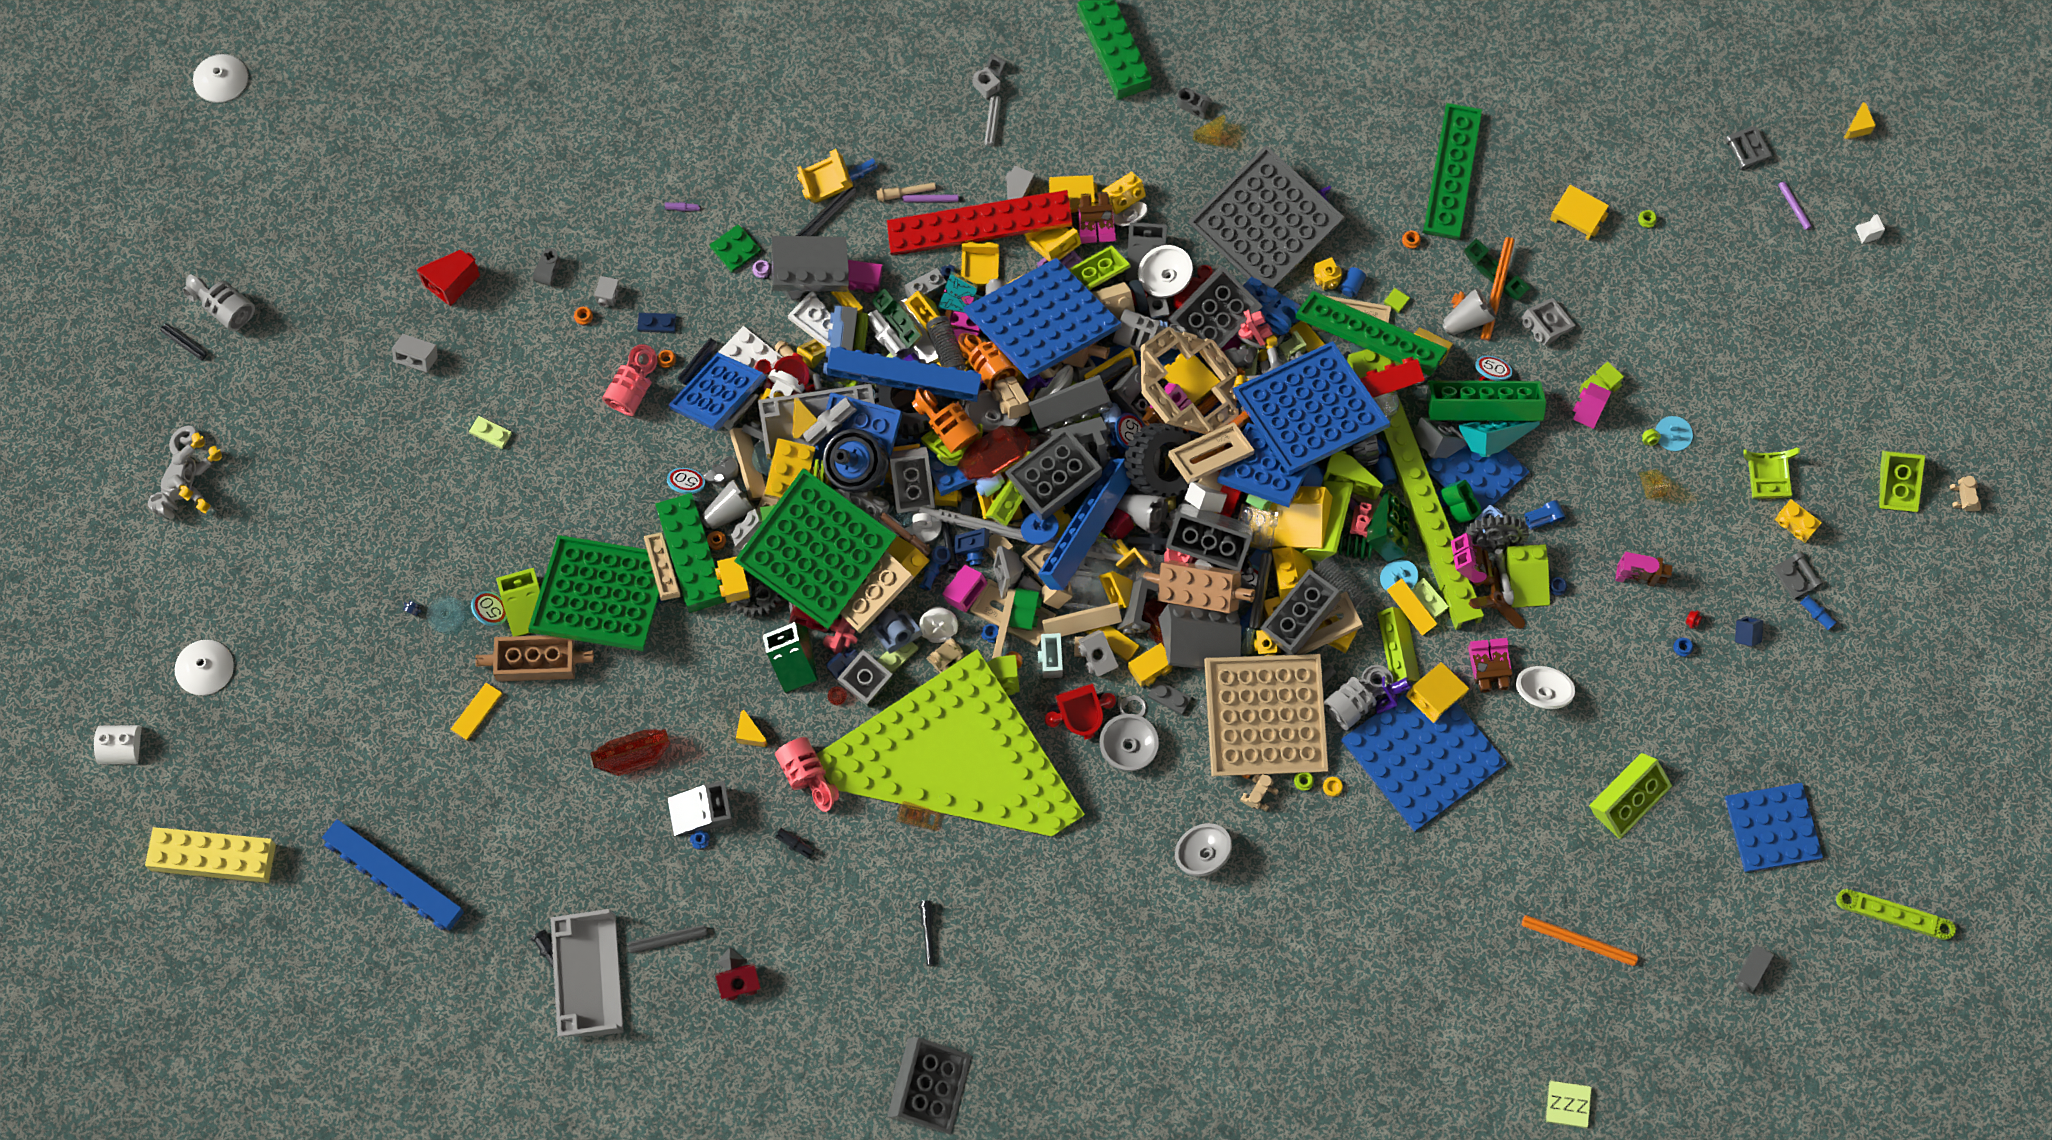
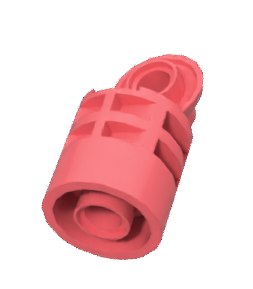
M639 344L630 351L627 365L619 367L612 383H610L602 397V400L609 407L627 416L635 414L642 398L652 384L650 379L645 377L657 365L655 351L645 344ZM639 356L643 357V364L639 362Z
M797 738L779 748L775 756L792 789L800 790L809 786L817 807L824 812L830 810L834 802L839 798V791L834 784L826 782L824 778L826 772L808 738Z

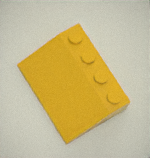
M1300 486L1289 508L1274 502L1269 510H1260L1251 505L1250 527L1253 529L1250 546L1323 549L1333 496L1326 487Z

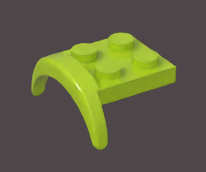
M981 423L977 424V428L981 432L979 436L954 454L950 453L934 429L921 437V441L937 455L941 462L948 466H955L967 460L977 450L982 439L983 425Z
M1800 448L1775 453H1754L1744 449V458L1749 464L1752 499L1790 498L1792 496L1788 459L1797 456L1800 453Z

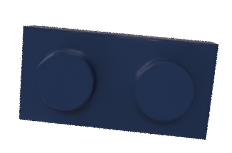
M639 313L638 332L675 333L676 314Z
M984 527L956 535L955 554L961 556L989 548L990 530Z

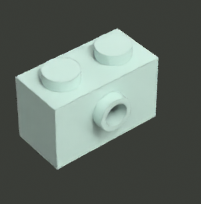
M1061 633L1041 634V651H1038V663H1042L1043 678H1062Z

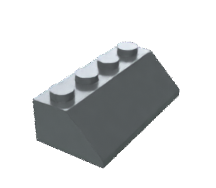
M1100 375L1028 403L1043 435L1051 434L1052 430L1073 425L1074 422L1079 420H1088L1094 414L1106 413L1110 408L1114 407L1107 387Z
M1308 569L1260 629L1286 653L1296 655L1342 599L1340 591Z

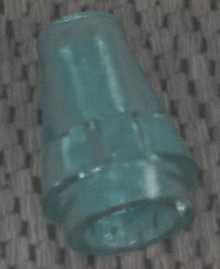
M1244 628L1241 635V655L1251 657L1252 652H1254L1255 629Z

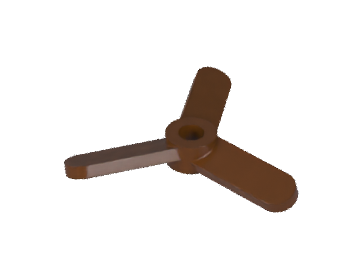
M1496 567L1491 568L1492 575L1495 578V582L1491 584L1492 594L1472 598L1469 601V605L1474 609L1487 607L1497 609L1516 629L1523 628L1525 621L1505 602L1504 596L1500 592L1499 570Z

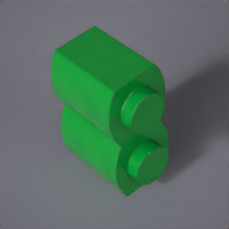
M1465 479L1449 484L1441 490L1443 499L1450 506L1452 517L1457 523L1474 519L1482 513L1481 506L1473 496L1472 488Z
M1016 588L1009 627L1032 631L1033 627L1037 628L1039 616H1036V611L1042 605V597H1039V592Z

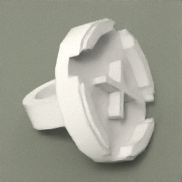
M776 369L771 370L768 376L775 383L769 398H774L773 395L776 392L789 396L792 393L802 394L805 389L803 384H798V379L783 371L776 373Z
M919 510L909 512L904 519L903 525L907 532L911 535L915 534L925 544L932 543L941 533L942 527L941 521L937 520V518L931 517L927 513H919Z
M933 607L921 617L919 628L922 631V636L927 638L928 641L942 643L951 639L957 633L958 621L951 611L943 607Z

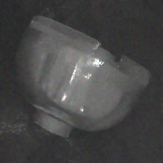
M1396 391L1392 393V396L1391 393H1387L1373 398L1389 421H1392L1391 417L1399 410L1400 404Z

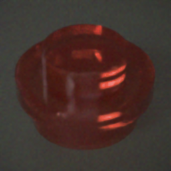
M840 686L832 687L827 694L828 701L835 706L842 705L847 699L845 689Z

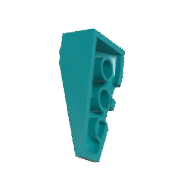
M1489 421L1488 424L1480 425V422H1472L1459 425V430L1472 452L1479 453L1481 457H1490L1491 454L1502 451L1539 426L1540 421Z

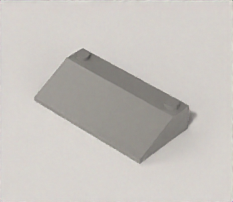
M872 384L758 400L767 461L773 458L778 438L811 446L803 434L799 438H794L792 435L794 397H798L818 418L826 411L831 392L875 404Z
M610 909L551 917L558 1037L623 1033L616 914Z

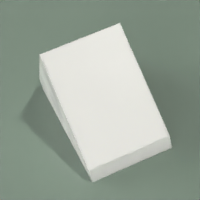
M1192 482L1189 485L1185 500L1199 510L1221 513L1227 494Z

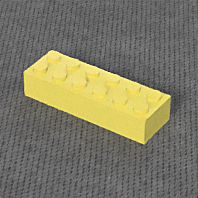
M153 827L145 866L153 872L269 883L276 844L272 839Z

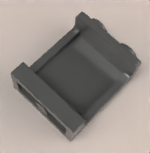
M1140 579L1133 583L1129 606L1122 608L1120 611L1122 622L1118 623V631L1123 632L1126 636L1133 637L1150 628L1151 624L1141 620L1145 598L1158 592L1159 584L1145 579Z

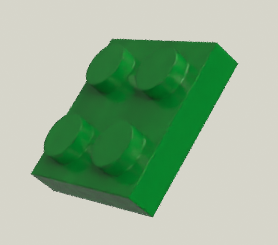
M739 224L709 244L711 250L731 273L761 253L760 248Z

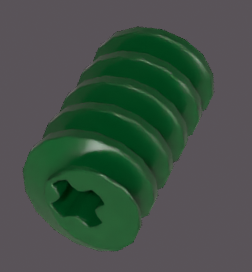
M1342 531L1337 549L1339 555L1346 551V557L1353 553V557L1356 559L1360 554L1361 561H1364L1367 556L1369 562L1373 547L1366 543V537L1363 536L1359 541L1357 534L1351 539L1349 532L1344 537V532Z

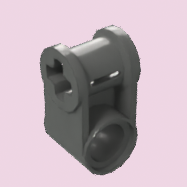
M1187 87L1179 90L1176 101L1179 108L1201 119L1205 118L1208 106H1211L1213 103L1208 96Z
M547 248L542 252L533 273V281L549 286L553 285V278H556L561 262L555 249Z

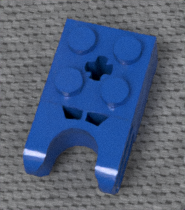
M1252 276L1243 285L1263 306L1259 311L1262 312L1265 323L1258 325L1259 327L1268 323L1273 332L1285 335L1289 332L1291 323L1299 321L1296 319V313L1301 306L1279 293L1276 289L1270 288Z

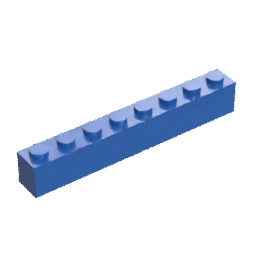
M831 347L827 364L828 376L917 391L920 387L934 395L977 402L981 386L982 374L974 370L962 371L956 367L945 368L934 363L928 365L917 360L906 361L900 357L889 358L878 353L872 355L861 350L850 351L844 347Z
M1110 459L1102 472V477L1096 481L1037 574L1050 590L1065 589L1100 531L1104 528L1110 515L1114 512L1115 507L1123 498L1127 488L1131 485L1132 479L1128 478L1126 474L1128 468H1125V459Z
M338 819L322 836V839L325 841L324 846L333 853L337 850L341 853L339 856L348 864L351 861L355 863V868L363 875L366 872L372 876L370 879L379 886L381 884L387 886L386 891L394 897L398 894L403 898L402 902L409 908L414 906L419 909L417 913L426 920L430 917L434 920L433 925L441 931L444 928L450 931L464 913L458 905Z

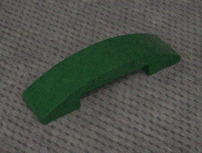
M1476 238L1463 252L1476 269L1494 284L1499 263L1488 253L1490 250ZM1507 271L1503 292L1518 301L1531 287L1519 276L1516 275L1514 277Z
M884 288L872 300L880 313L886 316L899 333L900 339L908 349H911L923 337L914 320L887 289Z

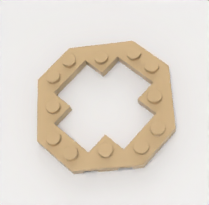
M1166 327L1141 346L1142 394L1166 424L1208 434L1226 426L1239 415L1236 408V401L1238 399L1233 393L1237 369L1214 340L1207 338L1205 340L1199 339L1197 335L1187 332H1175L1173 328ZM1175 345L1187 360L1199 352L1221 379V382L1211 390L1222 405L1205 418L1193 403L1180 411L1158 383L1168 372L1157 358Z

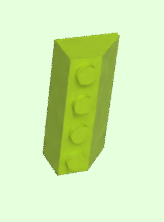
M1111 245L1068 270L1090 291L1126 271L1131 266Z
M1324 481L1321 484V487H1326L1333 496L1323 549L1301 548L1300 552L1315 561L1322 562L1337 552L1353 483Z
M1640 753L1589 806L1595 817L1621 839L1672 787V784L1656 758Z

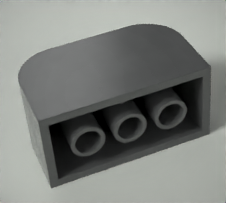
M1180 504L1166 548L1240 571L1252 539L1253 529L1236 519L1211 511L1199 510L1193 505Z

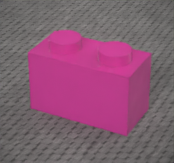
M848 260V290H856L857 288L863 289L867 293L879 292L882 264Z
M1590 382L1588 388H1583L1579 396L1582 401H1577L1573 409L1576 412L1573 420L1594 429L1611 391Z
M964 565L957 572L950 585L945 588L942 595L947 603L966 613L988 583L982 573Z

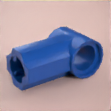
M1558 500L1550 501L1543 505L1542 508L1530 511L1524 515L1530 530L1549 523L1553 525V522H1562L1566 518Z

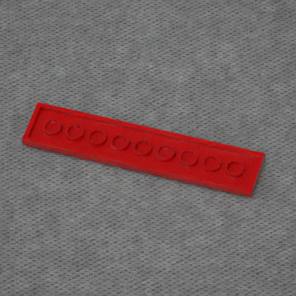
M1068 190L887 220L891 255L907 254L961 245L967 242H979L1073 226Z

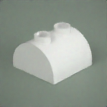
M98 726L94 738L96 762L98 764H138L141 726Z

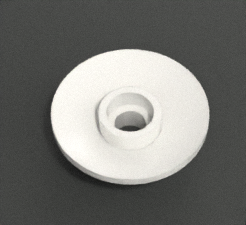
M1136 202L1117 215L1113 213L1114 224L1127 226L1130 225V222L1137 223L1146 215L1147 206L1142 202Z

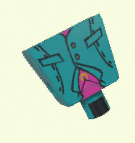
M951 271L939 307L964 312L965 306L982 298V296L975 294L978 287L976 284Z

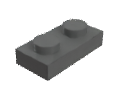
M1156 680L1148 695V698L1180 715L1184 713L1191 700V697L1159 680Z

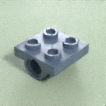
M893 609L884 610L879 615V624L872 627L873 633L889 654L923 635L921 629L905 609L897 613Z

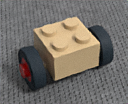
M1139 280L1130 281L1128 286L1124 282L1091 292L1119 321L1125 309L1133 312L1136 311L1137 313H1143L1148 310L1147 293Z

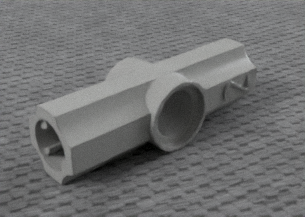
M878 310L870 312L868 314V325L875 332L876 339L890 351L893 357L904 358L908 354L909 349L898 336L899 333Z
M845 397L832 409L824 411L817 418L818 421L803 433L806 441L815 447L826 436L838 431L842 427V423L857 410L855 405Z

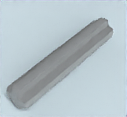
M992 96L990 101L985 145L994 146L1001 102V98L998 96Z

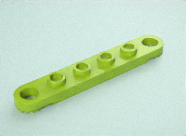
M1843 889L1836 896L1837 905L1841 909L1941 940H1948L1955 934L1956 928L1952 921L1851 889ZM1844 894L1849 895L1851 897V904H1846L1842 902V896ZM1940 925L1948 926L1950 930L1948 935L1942 934L1941 930H1939Z

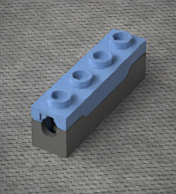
M835 306V311L831 312L830 323L833 326L828 331V340H831L830 346L826 347V357L828 359L831 347H844L850 351L854 350L858 308ZM824 363L823 374H827L828 363ZM827 375V381L850 383V379Z

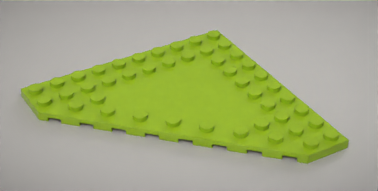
M978 649L816 754L826 772L827 780L830 784H834L838 791L1047 836L1055 835L1085 815Z

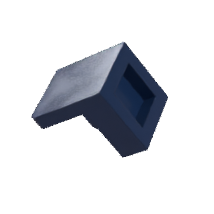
M1748 616L1736 620V643L1754 646L1762 642L1763 620Z

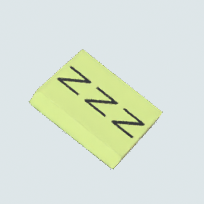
M1550 1081L1546 1122L1587 1128L1591 1087Z

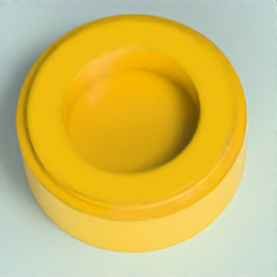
M1329 777L1324 781L1323 791L1326 795L1336 797L1342 792L1343 784L1337 777Z

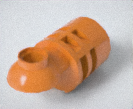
M961 333L959 335L958 343L963 357L969 359V363L974 370L982 374L981 379L990 391L994 390L995 381L1005 380L1011 376L1017 378L1018 368L992 341L983 342L978 336L971 333Z
M919 387L912 405L920 415L927 413L931 419L929 421L930 426L951 454L961 450L979 436L981 432L959 403H952L940 411L934 395L930 391H925Z

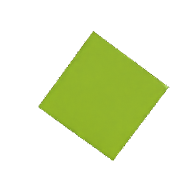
M1394 288L1384 300V304L1391 306V309L1399 313L1410 297Z

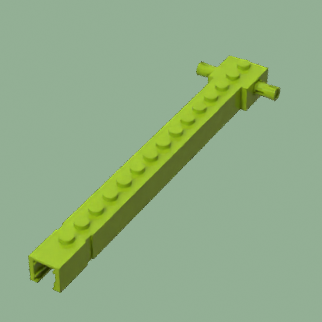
M1368 349L1349 354L1347 359L1353 371L1360 378L1367 376L1366 372L1377 369L1380 372L1385 370L1384 366L1395 363L1397 366L1401 364ZM1395 390L1374 397L1373 399L1390 422L1389 428L1379 432L1380 436L1387 445L1388 457L1392 459L1400 488L1439 589L1444 595V602L1449 606L1448 612L1454 628L1458 630L1463 622L1473 619L1475 623H1481L1484 616L1482 609H1474L1469 605L1470 599L1477 598L1468 578L1459 573L1455 568L1451 541L1454 538L1398 394Z

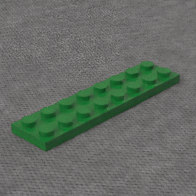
M1446 103L1424 222V234L1456 240L1460 238L1482 109Z
M1315 291L1311 292L1296 313V319L1398 363L1403 364V359L1413 356L1414 360H1419L1422 372L1428 376L1433 374L1447 353V348Z

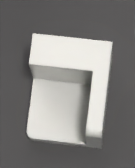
M1878 214L1874 215L1870 222L1855 227L1862 243L1879 239L1885 230Z

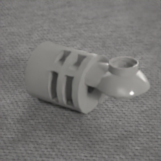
M191 274L188 275L186 286L183 288L185 296L192 302L197 299L200 300L202 307L229 331H238L252 318L255 311L254 304L227 281L218 282L208 289L206 283L201 278Z
M1125 309L1120 319L1122 328L1115 332L1113 342L1141 352V346L1166 327L1160 326L1161 321H1156L1150 317H1145ZM1176 324L1169 326L1175 332H1186L1182 326Z
M1372 665L1366 668L1362 673L1361 680L1351 677L1346 684H1343L1339 690L1335 691L1324 701L1325 711L1339 727L1348 730L1362 715H1365L1370 708L1376 705L1375 697L1386 693L1382 687V677L1386 676L1388 681L1393 684L1391 672L1381 665ZM1372 679H1379L1381 681V684H1374L1372 682Z

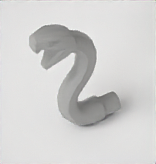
M1498 548L1495 550V560L1503 584V596L1505 602L1512 605L1514 602V592L1511 590L1507 575L1505 556L1502 549Z

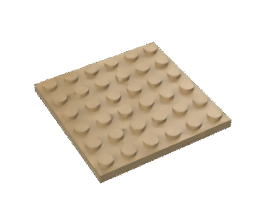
M1320 654L1204 659L1211 776L1328 771Z

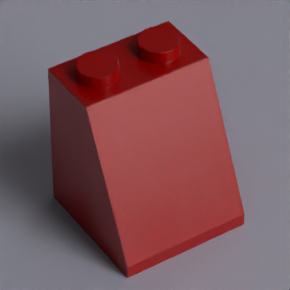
M461 249L417 269L423 286L449 306L480 276L479 267L475 262L476 258L471 253H465Z

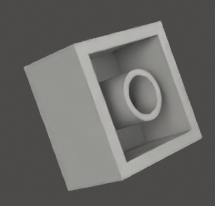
M862 650L839 676L838 683L868 707L893 679V674Z

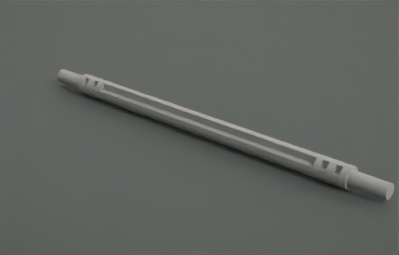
M921 506L919 513L930 514L931 517H935L939 521L976 530L985 527L990 530V533L1025 541L1021 534V528L1008 525L1003 526L1000 523L942 509L938 511ZM1055 537L1050 542L1042 545L1055 548L1060 538ZM1091 546L1086 555L1096 559H1109L1117 562L1124 557L1121 554L1108 552L1107 549Z

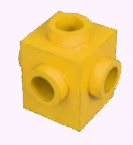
M1332 257L1316 263L1314 279L1323 290L1333 289L1340 284L1341 268L1336 266Z
M1262 630L1256 631L1257 639H1255L1254 645L1258 654L1276 656V653H1281V648Z

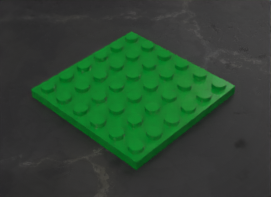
M803 468L734 562L826 629H829L896 539L897 535Z
M558 535L528 627L529 633L644 651L660 596L647 549Z

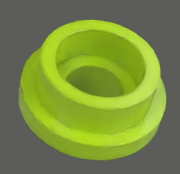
M1645 210L1639 214L1638 222L1642 227L1651 228L1656 224L1657 217L1653 211ZM1648 217L1650 221H1646L1644 218Z
M1649 429L1643 433L1642 442L1644 445L1653 446L1659 442L1661 434L1655 429Z
M1309 772L1297 773L1294 778V784L1297 789L1307 791L1312 788L1314 778ZM1302 778L1307 779L1308 783L1302 784L1300 780Z

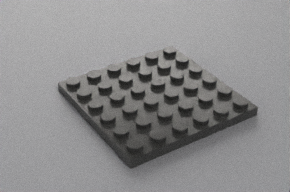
M1265 145L1188 223L1246 279L1252 276L1270 288L1275 289L1345 218L1275 152Z

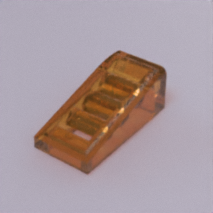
M903 801L899 806L896 822L936 831L940 812ZM906 808L909 809L907 818L904 817ZM914 810L917 811L915 820L912 819ZM924 812V821L920 822L921 814ZM930 814L935 815L933 825L927 824Z

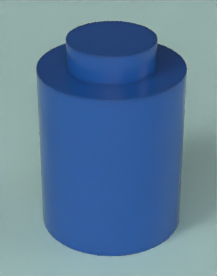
M1351 267L1340 286L1342 293L1347 297L1357 296L1366 278V274L1358 268Z
M1387 456L1379 457L1378 462L1373 464L1378 481L1383 486L1396 483L1398 478L1392 459L1387 458Z

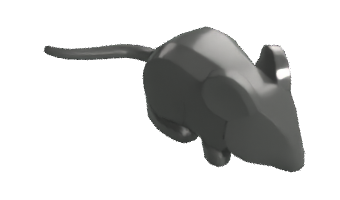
M1243 345L1239 350L1237 348L1225 350V355L1236 369L1243 367L1248 370L1252 367V363L1257 355V348L1250 347L1246 349V345Z
M760 440V441H758V442L755 444V446H754V449H755V450H756L757 446H758L763 440ZM732 456L726 457L720 461L719 465L713 464L711 466L713 470L705 473L703 478L719 487H724L726 485L725 481L738 477L740 473L739 463Z

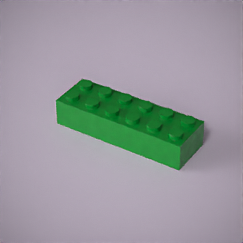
M1078 1L1077 13L1117 100L1151 89L1150 74L1116 1Z
M1428 381L1426 401L1430 420L1544 421L1546 399L1541 381Z
M692 493L655 503L688 612L692 613L726 602L725 597L721 596L719 588L721 583L720 580H717L714 561Z

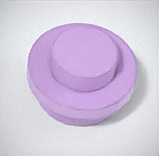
M764 260L757 261L752 268L753 274L758 278H766L771 273L770 264Z

